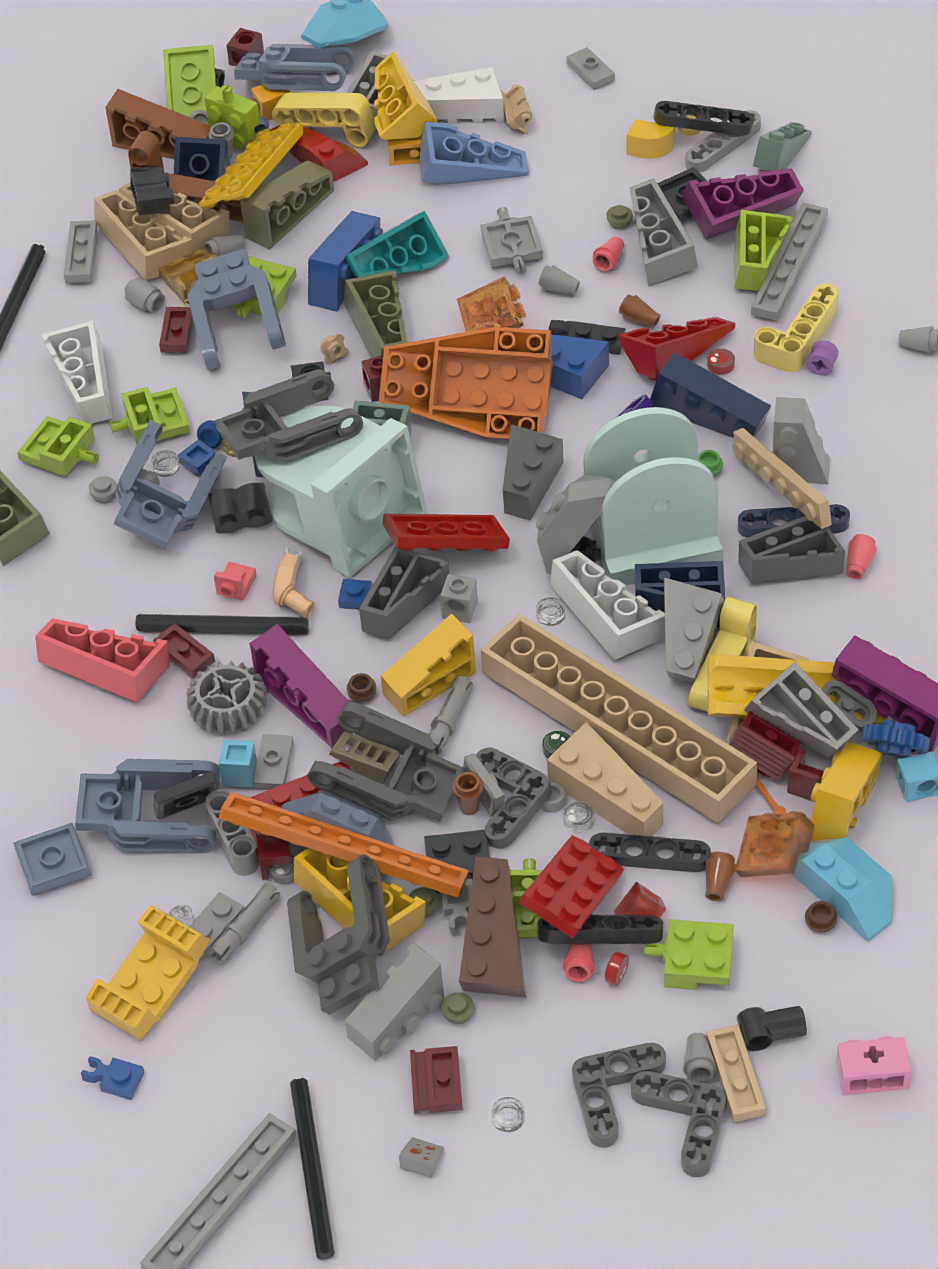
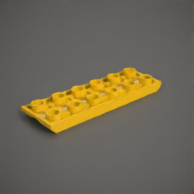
M286 123L273 131L265 129L255 135L254 141L247 144L246 150L236 157V161L226 168L225 174L216 179V184L205 192L206 195L198 203L199 206L203 209L215 207L220 200L229 202L230 200L249 198L303 135L302 124L291 125Z
M733 655L708 656V716L744 718L747 715L744 709L749 702L794 662L821 689L827 682L835 680L831 677L835 662ZM829 695L830 700L836 703V697ZM854 712L855 718L862 720V715ZM877 713L872 725H882V722L888 720V717L885 719Z

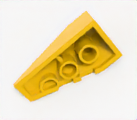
M393 51L375 67V89L378 91V99L374 101V107L378 109V115L374 117V124L379 136L383 140L419 138L423 134L425 121L437 122L431 106L404 64Z

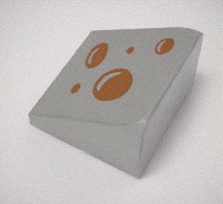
M412 1137L400 1153V1168L432 1178L444 1147Z

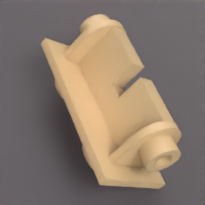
M515 84L507 93L500 90L508 125L515 130L519 129L528 134L526 124L531 122L533 115L526 101L524 88Z

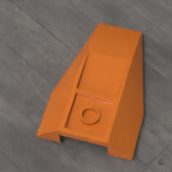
M491 327L385 346L379 402L410 406V413L485 438L509 439L511 424L543 433L548 418L553 367L551 330Z

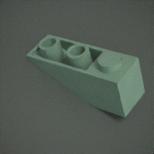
M790 122L785 126L760 136L753 166L766 171L786 169L809 139L812 131L804 129L805 126L803 124Z

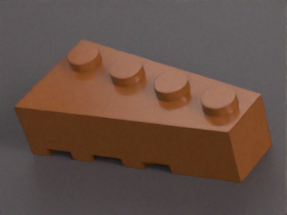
M120 89L116 90L105 107L112 147L129 150L138 134L142 131H148L158 138L162 157L174 159L176 137L209 139V132L212 127Z

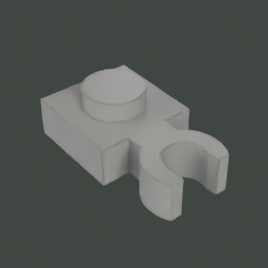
M467 879L459 898L442 894L444 916H450L449 929L452 935L456 934V925L463 922L467 924L472 879Z

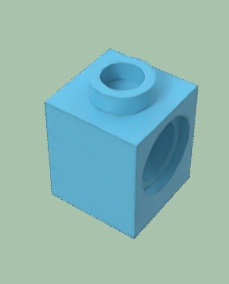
M224 739L219 759L223 786L253 788V778L257 764L254 741Z
M934 752L897 760L896 780L906 802L938 795V761Z

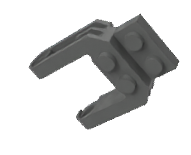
M318 369L249 393L243 402L244 407L242 411L217 419L215 422L218 432L238 460L262 452L268 460L288 462L355 437L363 428V419L356 410L347 408L335 413L329 412L287 428L279 416L325 400L332 394L334 390L333 380L324 370ZM324 380V385L319 390H312L313 385L317 381ZM353 418L350 426L341 428L344 420Z
M356 702L345 703L338 715V722L345 730L390 747L403 756L388 787L341 766V768H338L327 762L316 760L307 775L310 783L318 789L326 790L379 813L388 820L408 816L411 814L412 809L441 821L454 794L452 789L453 782L459 774L464 772L465 768L437 756L435 745L429 734Z
M365 854L352 860L347 865L355 921L352 927H347L324 940L322 923L318 919L316 905L311 899L312 895L307 891H301L287 901L295 972L318 984L321 1011L329 1015L379 987L375 959L377 955L382 956L390 942L380 872L372 858Z

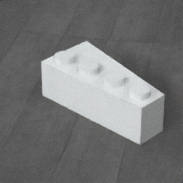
M492 67L414 81L431 106L436 119H442L447 121V123H457V119H472L473 123H483V119L495 118V122H504L503 97Z
M90 321L41 334L47 351L84 421L92 424L113 418L103 347L94 322Z
M578 550L553 560L550 586L614 660L663 640L665 632L664 612L653 610L648 606L646 599L640 595L635 597L625 590V584L618 579L613 580L607 577L603 568Z

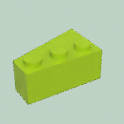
M748 210L740 211L735 230L734 288L753 291L760 290L789 232L793 216Z

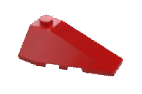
M278 125V126H276V127L270 129V131L276 130V129H277L278 127H280L281 125ZM303 126V135L289 150L301 163L309 160L332 171L333 182L368 165V161L353 147Z
M719 317L687 321L686 327L680 325L672 326L671 324L662 325L661 331L649 332L647 327L619 334L618 340L636 372L648 376L650 380H657L660 371L674 352L692 361L734 330L735 323Z

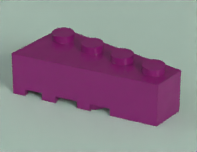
M789 168L759 172L758 175L752 176L741 174L736 175L735 178L728 179L717 177L710 178L709 181L698 182V180L688 181L682 197L706 240L735 229L741 210L774 214L796 205L804 189L793 169Z
M278 624L249 643L254 671L262 677L266 690L331 748H333L344 731L351 733L339 724L338 715L344 704L352 701L348 700Z
M854 635L836 658L831 677L843 682L866 699H869L875 706L876 712L886 719L890 716L899 723L915 726V733L924 734V736L930 738L928 752H934L938 746V683L928 678L924 673L902 663L897 657L890 656L878 649L871 642Z

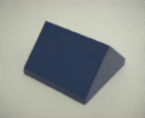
M191 137L175 138L173 174L215 182L216 179L225 174L226 168L230 166L227 140Z

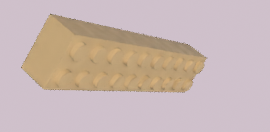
M518 614L480 650L482 673L574 732L587 722L630 768L718 824L757 784L756 761L521 614Z

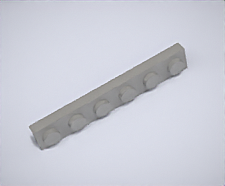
M802 203L751 306L752 315L777 321L828 216V208Z
M268 1113L140 1262L141 1268L184 1269L297 1136L296 1130L271 1113Z

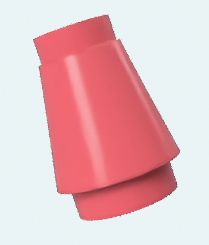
M615 236L595 249L593 252L594 266L601 271L614 269L625 246L624 241Z
M857 534L849 541L846 574L850 578H863L877 552L876 541L868 535Z
M570 944L563 962V970L570 980L583 982L588 980L593 974L595 965L592 944Z

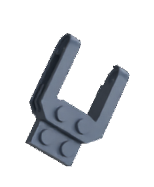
M272 44L266 48L262 56L260 53H248L246 56H243L234 69L235 80H260L263 82V87L268 89L336 91L342 87L346 79L345 72L353 67L355 54L351 48L339 45H327V47L318 48L314 45ZM339 53L346 54L349 58V63L345 66L339 65L336 62V55ZM336 72L339 75V81L337 83L328 82L326 73Z
M245 248L194 264L198 280L187 297L201 352L208 370L221 367L216 354L218 347L209 311H216L251 300L255 296L258 298L272 349L275 350L286 346L270 283L263 270L250 265Z
M150 420L117 484L115 494L121 509L113 524L166 549L173 533L193 528L227 456L214 451L190 500L185 501L175 493L150 481L138 478L164 427Z
M126 759L116 767V771L112 774L81 773L75 821L76 831H107L108 839L122 852L208 853L215 848V829L203 825H188L187 822L141 821L142 790H164L211 771L215 776L217 788L220 783V768L216 763L206 760Z

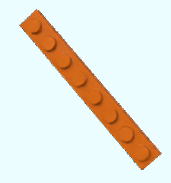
M234 792L229 794L220 809V819L229 821L234 825L259 831L264 835H271L289 841L294 845H301L319 851L324 855H331L349 862L363 854L368 855L376 863L381 874L391 875L409 881L411 884L439 891L444 895L459 898L467 881L469 870Z

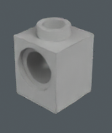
M451 574L447 575L440 595L442 619H446L449 615L453 614L460 622L471 623L478 603L476 579Z

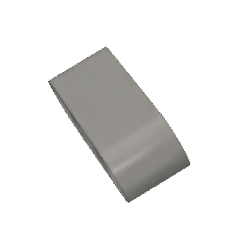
M225 790L213 791L205 800L209 824L212 829L216 830V838L233 871L243 876L251 875L259 867L255 840L249 828L234 825L229 821L219 818L220 809L230 793Z

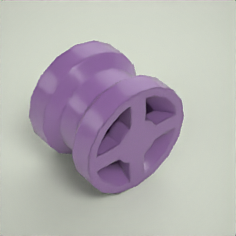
M817 341L811 348V354L807 358L806 365L811 372L817 375H828L834 368V362L838 358L839 351L829 341Z

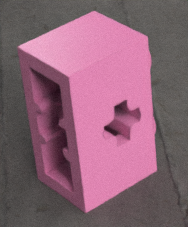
M885 1036L876 1040L860 1041L853 1039L845 1043H838L836 1062L843 1095L909 1089L911 1067L904 1037L894 1038Z

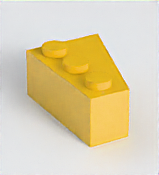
M453 614L449 615L381 675L384 697L404 717L452 688L456 677L464 676L469 678L475 674L473 635Z
M848 741L841 752L836 751L831 768H825L821 784L816 783L812 791L811 801H814L815 804L808 836L809 840L819 841L844 838L848 836L849 827L854 829L858 819L854 815L860 805L865 806L878 778L882 752Z

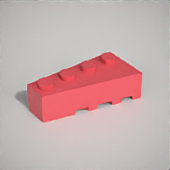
M53 618L35 636L38 662L134 702H138L169 667L168 641L157 639L156 643L144 641V636L132 634L130 638L115 635V630L105 628L93 631L89 630L88 625Z

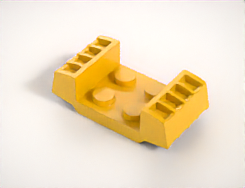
M152 905L137 922L145 932L110 982L107 984L97 978L86 996V1001L92 1012L139 1041L144 1038L156 1022L162 1019L196 970L200 957L211 941L208 937Z

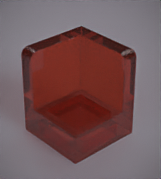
M636 881L616 907L614 913L615 915H654L660 918L665 912L666 907L660 896Z

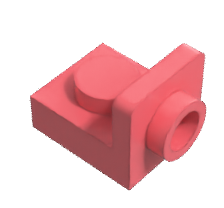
M228 562L223 573L216 572L214 575L216 593L226 598L244 600L257 576L256 568Z

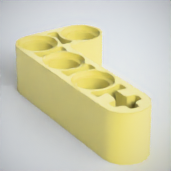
M285 93L272 111V118L279 125L301 123L305 127H343L348 142L358 148L366 146L376 129L370 102L364 95L359 93Z
M827 283L815 287L786 332L772 327L759 328L754 335V358L760 363L783 371L796 372L800 370L811 354L813 344L820 341L837 314L838 289L834 285Z
M729 596L725 599L720 614V630L693 683L688 698L689 707L708 712V656L743 655L744 650L751 641H754L756 635V604Z

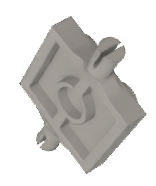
M502 207L497 210L499 220L480 225L481 235L491 267L514 264L516 274L520 275V269L521 273L524 274L527 270L524 264L525 261L543 258V250L532 216L510 218L508 209L503 207L502 211Z

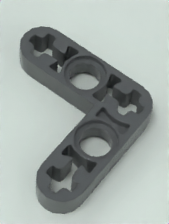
M489 747L480 750L476 754L477 758L488 773H492L496 777L498 786L512 792L485 826V834L489 844L494 848L500 849L508 847L513 843L552 794V788L548 777L544 773L495 748ZM517 770L521 772L517 779L507 780L505 778L511 771ZM515 806H526V810L522 814H511V810ZM505 829V833H504V834L498 833V834L495 836L494 833H495L496 831H497V832H502V831Z
M644 1043L585 1056L574 1062L572 1066L573 1085L588 1137L595 1146L600 1148L610 1147L619 1137L618 1121L608 1087L631 1082L633 1076L642 1071L661 1074L666 1067V1052L661 1045L657 1043ZM652 1056L656 1063L650 1064L646 1057ZM633 1058H636L638 1068H634ZM616 1061H623L628 1065V1069L617 1073L611 1070L610 1065ZM602 1065H604L605 1075H602V1070L600 1069ZM588 1070L592 1077L586 1078L582 1071ZM592 1096H599L604 1100V1104L601 1107L592 1108L586 1104V1100ZM602 1117L605 1129L608 1130L606 1135H602L598 1126V1119Z
M642 1071L634 1075L631 1080V1096L636 1103L691 1116L681 1151V1167L691 1177L706 1175L712 1166L726 1111L725 1092L716 1085L650 1071ZM645 1084L651 1085L647 1092H641V1088ZM661 1087H664L663 1097L659 1096ZM681 1089L688 1096L682 1101H675L670 1098L669 1094L673 1090ZM710 1098H714L716 1102L712 1106L710 1115L706 1113V1102ZM699 1125H708L713 1129V1133L710 1136L701 1137L694 1130ZM696 1146L702 1148L701 1160L698 1161V1164H692L691 1159L695 1157Z

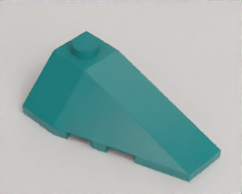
M425 210L397 224L345 256L356 278L395 270L396 274L428 270L450 257Z

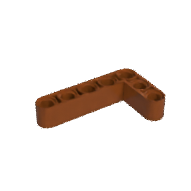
M140 132L128 151L130 168L161 165L163 173H165L158 138L151 132ZM168 173L170 184L168 189L172 188L175 194L187 195V200L197 204L204 198L205 192L216 184L214 181ZM220 200L215 207L210 208L219 211L221 208L229 211V220L243 222L240 200H230L229 202Z

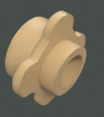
M342 334L330 335L322 340L320 350L325 355V363L332 364L334 360L340 357L344 358L348 354V349L343 343L345 338Z

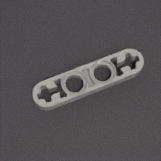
M746 110V112L754 117L752 131L748 135L729 137L723 133L713 132L693 146L685 155L686 168L694 167L698 172H703L754 136L761 128L760 114L753 110ZM710 146H719V147H721V148H719V149H710V148H708V147H710Z

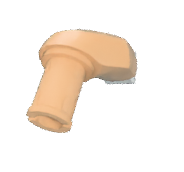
M286 547L285 554L274 576L273 600L279 607L288 606L302 617H309L315 608V602L297 592L295 585L298 568L301 563L302 550H299V553L294 555L289 553L290 547Z

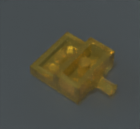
M202 247L158 268L159 276L186 306L189 304L187 295L198 280L194 264L218 256L216 254L211 255Z

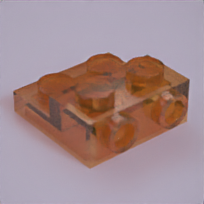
M503 276L457 298L466 332L491 327L520 328L524 326L522 318L527 315L521 302L517 303L521 295L516 285H510L506 277Z
M790 811L789 813L782 814L764 813L763 815L749 816L734 871L740 877L795 874L799 854L808 852L815 825L800 811Z

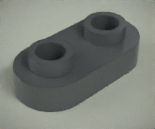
M832 680L821 688L828 697L829 695L836 697L837 702L834 704L859 729L858 731H862L864 725H872L875 721L877 712L873 703L843 682ZM854 712L860 713L862 720L856 719Z

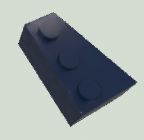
M723 561L634 564L635 597L640 595L646 599L648 606L655 611L661 610L665 613L664 578L721 593L725 601ZM720 617L716 628H720Z

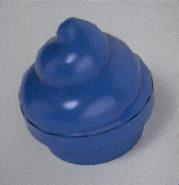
M213 420L203 422L197 429L198 440L210 448L218 447L224 440L216 428V422Z

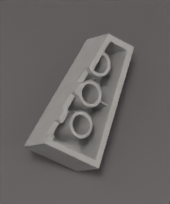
M653 178L630 187L648 285L657 284L697 268L694 244L655 179Z

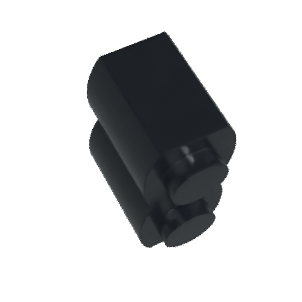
M161 165L130 169V186L138 215L170 212V204H174V195L172 188L168 189L170 187L168 173H163Z
M249 483L237 489L225 488L208 494L216 533H233L243 527L257 528L272 521L264 483Z

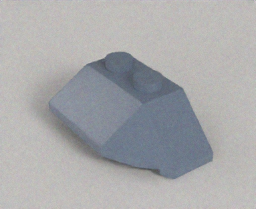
M326 790L284 803L281 807L282 809L394 845L381 814Z

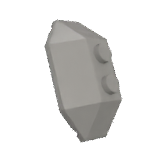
M585 474L570 483L563 493H557L548 512L541 513L536 522V528H538L537 543L546 573L551 575L553 560L569 554L600 516L605 496L615 483V480L609 477Z

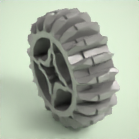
M232 660L228 665H222L219 661L217 667L212 668L207 665L206 672L198 671L197 679H191L190 687L187 688L186 692L187 709L193 722H197L200 729L207 727L210 734L215 730H218L221 735L227 730L235 734L238 728L246 731L248 723L256 725L257 717L263 716V708L267 704V690L260 674H256L253 667L246 669L243 662L235 666Z

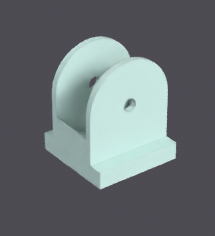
M311 406L292 411L280 418L288 428L329 412H338L344 408ZM361 416L363 428L355 437L288 462L268 460L262 452L254 454L260 473L267 480L276 484L269 498V509L275 524L285 533L329 555L333 569L348 578H351L393 542L382 524L384 514H425L428 512L408 427L392 418L380 426ZM353 418L344 420L341 428L350 426Z
M643 408L618 416L599 429L586 447L583 466L584 475L609 477L615 480L603 501L602 513L589 528L592 539L597 541V548L601 549L600 561L605 570V575L613 580L618 579L625 585L635 584L634 564L723 561V548L717 536L718 487L712 472L705 465L698 462V438L689 419L681 413L667 408ZM640 450H647L645 454L635 456L636 452Z

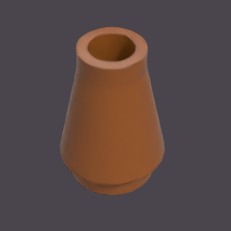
M628 294L619 308V314L623 315V319L651 328H655L661 317V314L654 311L637 295L632 296Z
M463 772L454 780L452 789L460 805L461 812L465 815H473L479 809L483 782L475 773Z
M716 851L712 852L710 857L706 859V898L713 901L724 900L725 892L737 868L734 863L735 858L731 854Z

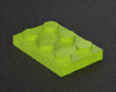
M213 44L163 49L167 108L188 117L194 111H206L204 97L216 87Z

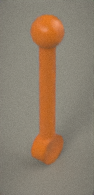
M757 773V788L774 809V817L783 819L786 816V809L783 806H778L758 779Z

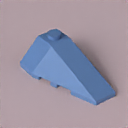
M425 121L419 160L422 182L452 184L528 175L529 170L525 151L498 141L490 143L480 139L481 135L476 133L468 135L458 131V127L451 124Z

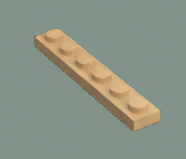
M744 428L733 432L735 440L733 451L738 459L743 460L752 471L759 474L765 483H769L774 487L780 496L783 495L789 500L794 508H798L804 513L809 521H813L821 529L832 525L829 500Z

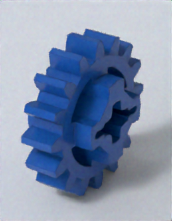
M884 720L882 725H864L861 738L862 742L877 746L876 751L882 752V755H889L900 759L910 757V754L928 753L930 744L929 737L924 736V734L915 733V726L892 720Z

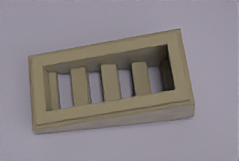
M344 731L329 755L372 780L383 784L396 765L400 753L390 747ZM346 743L351 746L349 751L343 750ZM356 750L361 751L360 755H356L354 753L356 752Z

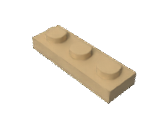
M739 1025L706 1031L707 1041L716 1063V1070L722 1089L726 1094V1102L733 1122L766 1115L764 1100Z

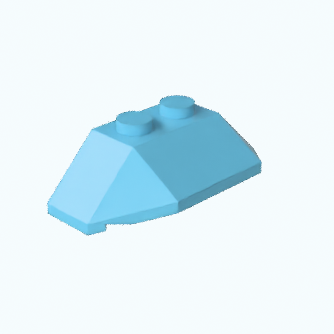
M331 0L320 5L303 31L301 39L318 48L327 47V44H346L356 42L387 29L388 22L371 0Z
M849 838L802 842L779 859V864L817 898L831 904L837 915L867 942L891 924L892 875Z

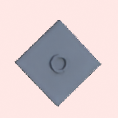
M73 822L13 842L31 895L92 875Z

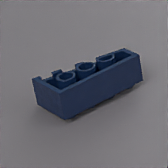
M676 352L672 354L660 371L650 397L653 403L651 408H667L677 411L688 418L693 424L734 438L733 432L744 428L755 437L765 423L771 408L770 404Z

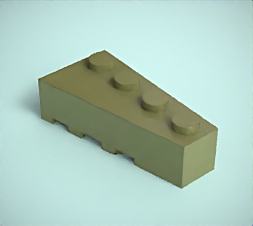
M307 160L256 189L249 198L240 200L245 238L270 250L334 191L332 171Z
M396 270L345 280L344 305L371 358L383 355L385 346L407 343L404 320L402 319V307L399 300Z
M0 470V560L4 566L50 533L41 513Z

